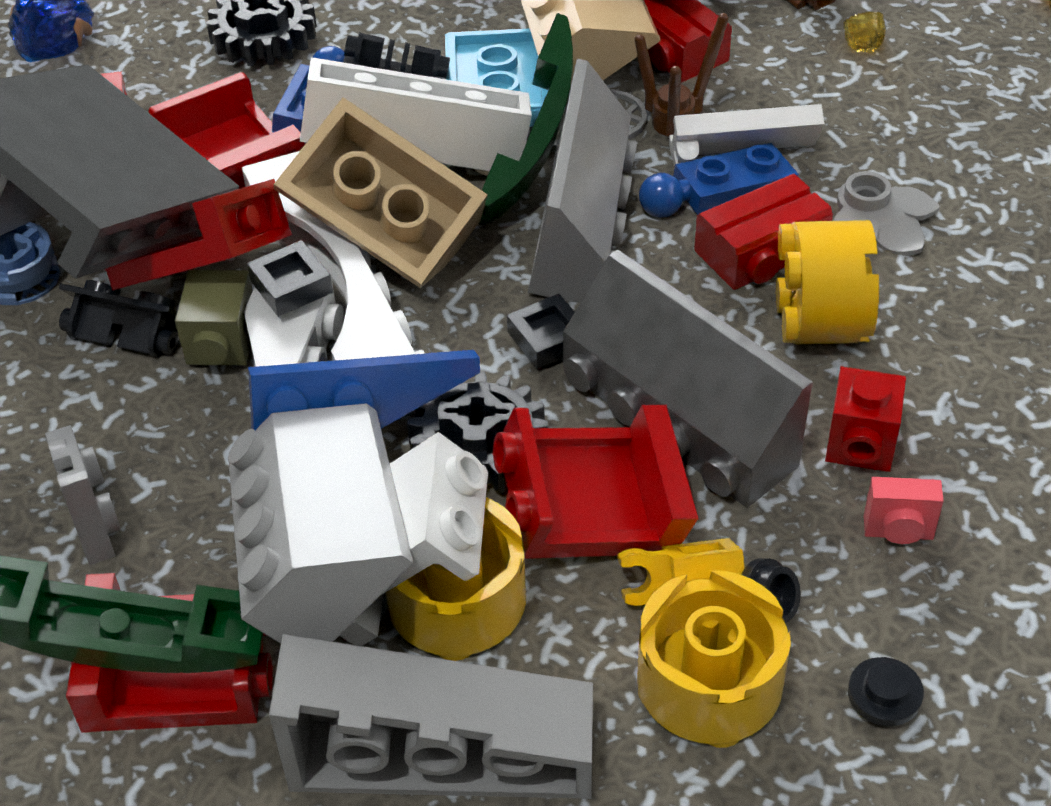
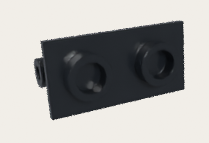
M86 280L84 288L60 283L59 289L73 297L71 308H65L59 318V327L62 331L67 332L69 338L111 347L117 326H121L122 331L117 347L120 349L150 355L155 358H159L162 353L172 355L175 352L179 338L178 333L173 331L177 311L173 309L174 300L146 291H140L138 299L120 296V289L112 290L111 285L95 280Z

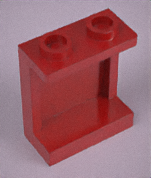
M243 72L156 104L148 110L150 115L238 184V189L245 187L242 167L298 152L305 145V142H300L301 132L294 125L274 133L272 132V121L256 105L253 99L250 79Z
M273 178L192 203L202 236L104 269L107 272L112 290L234 258L291 236L292 233L279 192L274 189L275 179Z
M641 405L630 427L533 428L529 409L513 408L504 431L498 432L495 436L493 445L494 465L498 473H504L508 489L505 508L513 515L520 526L525 559L617 556L620 552L632 548L645 551L662 550V546L682 544L699 519L667 405Z
M115 573L86 574L84 584L86 586L120 590ZM194 594L161 597L193 601ZM262 638L257 665L230 670L199 673H153L110 669L71 662L66 698L81 733L257 723L259 697H271L272 659L270 653H262Z

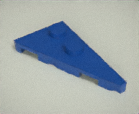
M475 350L248 367L251 429L256 430L272 413L365 403L377 411L382 429L479 374L480 357Z

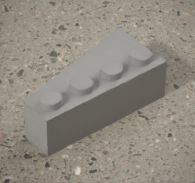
M282 634L269 717L289 792L592 799V682Z

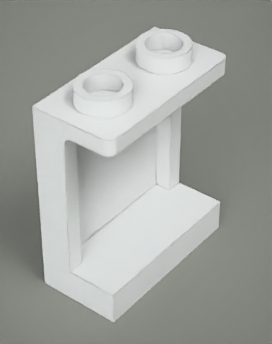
M439 432L390 463L413 564L339 635L353 645L363 646L378 637L384 593L428 566L440 564L464 581H468L479 574L488 471L473 454L462 450Z

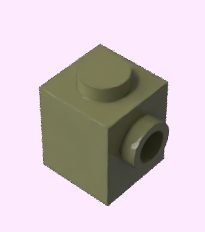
M188 270L175 319L186 365H247L251 344L244 310L253 292L247 270Z

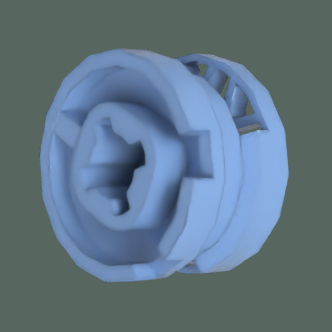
M28 222L0 236V305H21L33 302L46 295L57 284L60 269L48 232L40 225ZM49 271H56V273L49 274ZM54 279L50 285L45 282L46 280ZM41 284L46 289L40 292L32 287ZM23 291L22 300L17 301L16 292ZM29 293L35 294V296L27 298Z

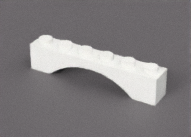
M299 151L242 167L245 187L273 178L276 182ZM279 193L292 235L273 243L286 247L302 240L330 273L332 281L344 297L347 305L342 330L331 350L332 360L424 354L423 350L414 352L411 346L412 336L407 319L402 310L392 311L390 307L391 297L386 280L381 272L373 274L370 270L371 259L369 253ZM412 411V412L408 413L407 415H405V416H403V417H406V416H409V415H412V414H415V413H414V411Z

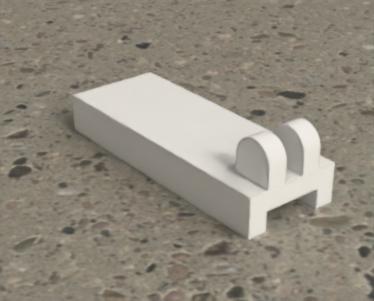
M814 104L674 116L675 131L674 135L669 136V147L675 166V164L696 160L698 155L732 152L771 142L776 148L815 145L825 124L822 105Z

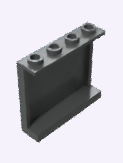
M88 64L0 78V173L72 231L57 264L75 279L201 236V230L192 203L239 188L238 184Z

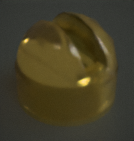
M860 13L847 18L843 22L845 39L851 49L857 52L873 53L882 46L886 37L883 13Z

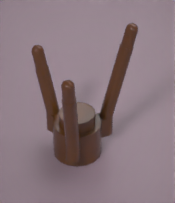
M721 13L717 18L693 92H690L686 86L681 84V69L678 66L671 68L669 84L662 86L657 91L645 37L641 34L635 37L637 58L645 91V109L652 112V126L659 134L665 136L674 135V116L697 114L703 111L704 94L729 17L727 14Z

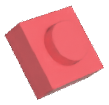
M871 477L864 511L865 537H883L896 544H911L920 539L933 540L944 502L941 480Z

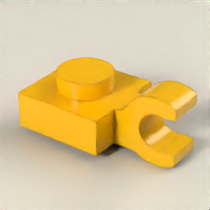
M730 538L662 546V550L645 551L632 548L617 554L618 563L621 567L642 566L647 571L646 580L641 586L621 589L624 602L634 606L645 605L659 587L673 578L687 574V581L710 578L711 571H729L741 575L745 569L743 550Z

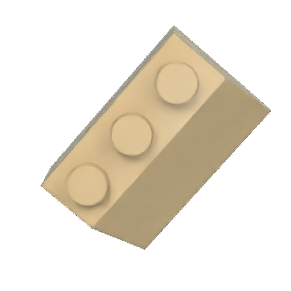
M521 0L538 56L556 14L560 13L568 17L573 45L572 77L576 60L581 59L588 61L601 79L605 80L637 57L635 37L641 34L645 37L647 50L661 41L644 0Z
M342 97L274 183L276 191L419 288L440 272L458 252L480 222L488 194L344 97Z

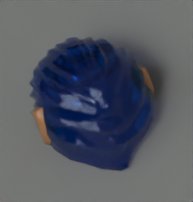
M16 0L15 5H12L10 11L9 35L18 54L27 62L32 63L43 59L65 56L82 46L83 34L85 36L92 34V20L95 13L86 0Z

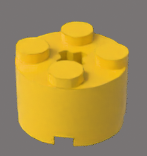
M807 221L780 224L778 252L779 259L785 260V277L776 279L775 294L777 313H782L783 342L794 344L870 342L868 336H874L879 305V274H872L870 258L865 257V254H878L876 236L871 221Z
M486 497L478 575L468 581H464L442 565L432 564L386 592L389 615L399 634L410 644L423 651L439 655L446 660L458 661L464 660L472 654L492 648L512 633L520 622L526 606L525 555L520 526L505 507Z
M711 571L710 578L687 581V574L664 583L652 594L641 615L637 684L638 696L649 714L662 727L690 741L709 744L716 748H727L753 735L771 720L781 701L791 647L790 631L788 632L785 621L782 618L783 609L776 597L756 581L729 571Z

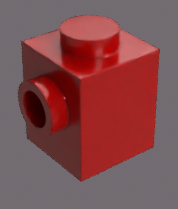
M840 366L825 462L886 472L891 471L901 426L906 376Z

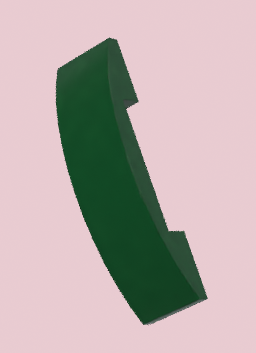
M556 14L538 56L532 84L548 90V93L519 161L497 153L482 188V191L488 194L481 220L478 223L480 225H486L498 218L518 201L538 176L554 146L563 118L573 70L572 36L568 17L565 15Z
M0 555V642L74 663L137 672H214L257 665L263 632L241 619L239 590L197 584L193 601L52 581L49 580L48 562Z

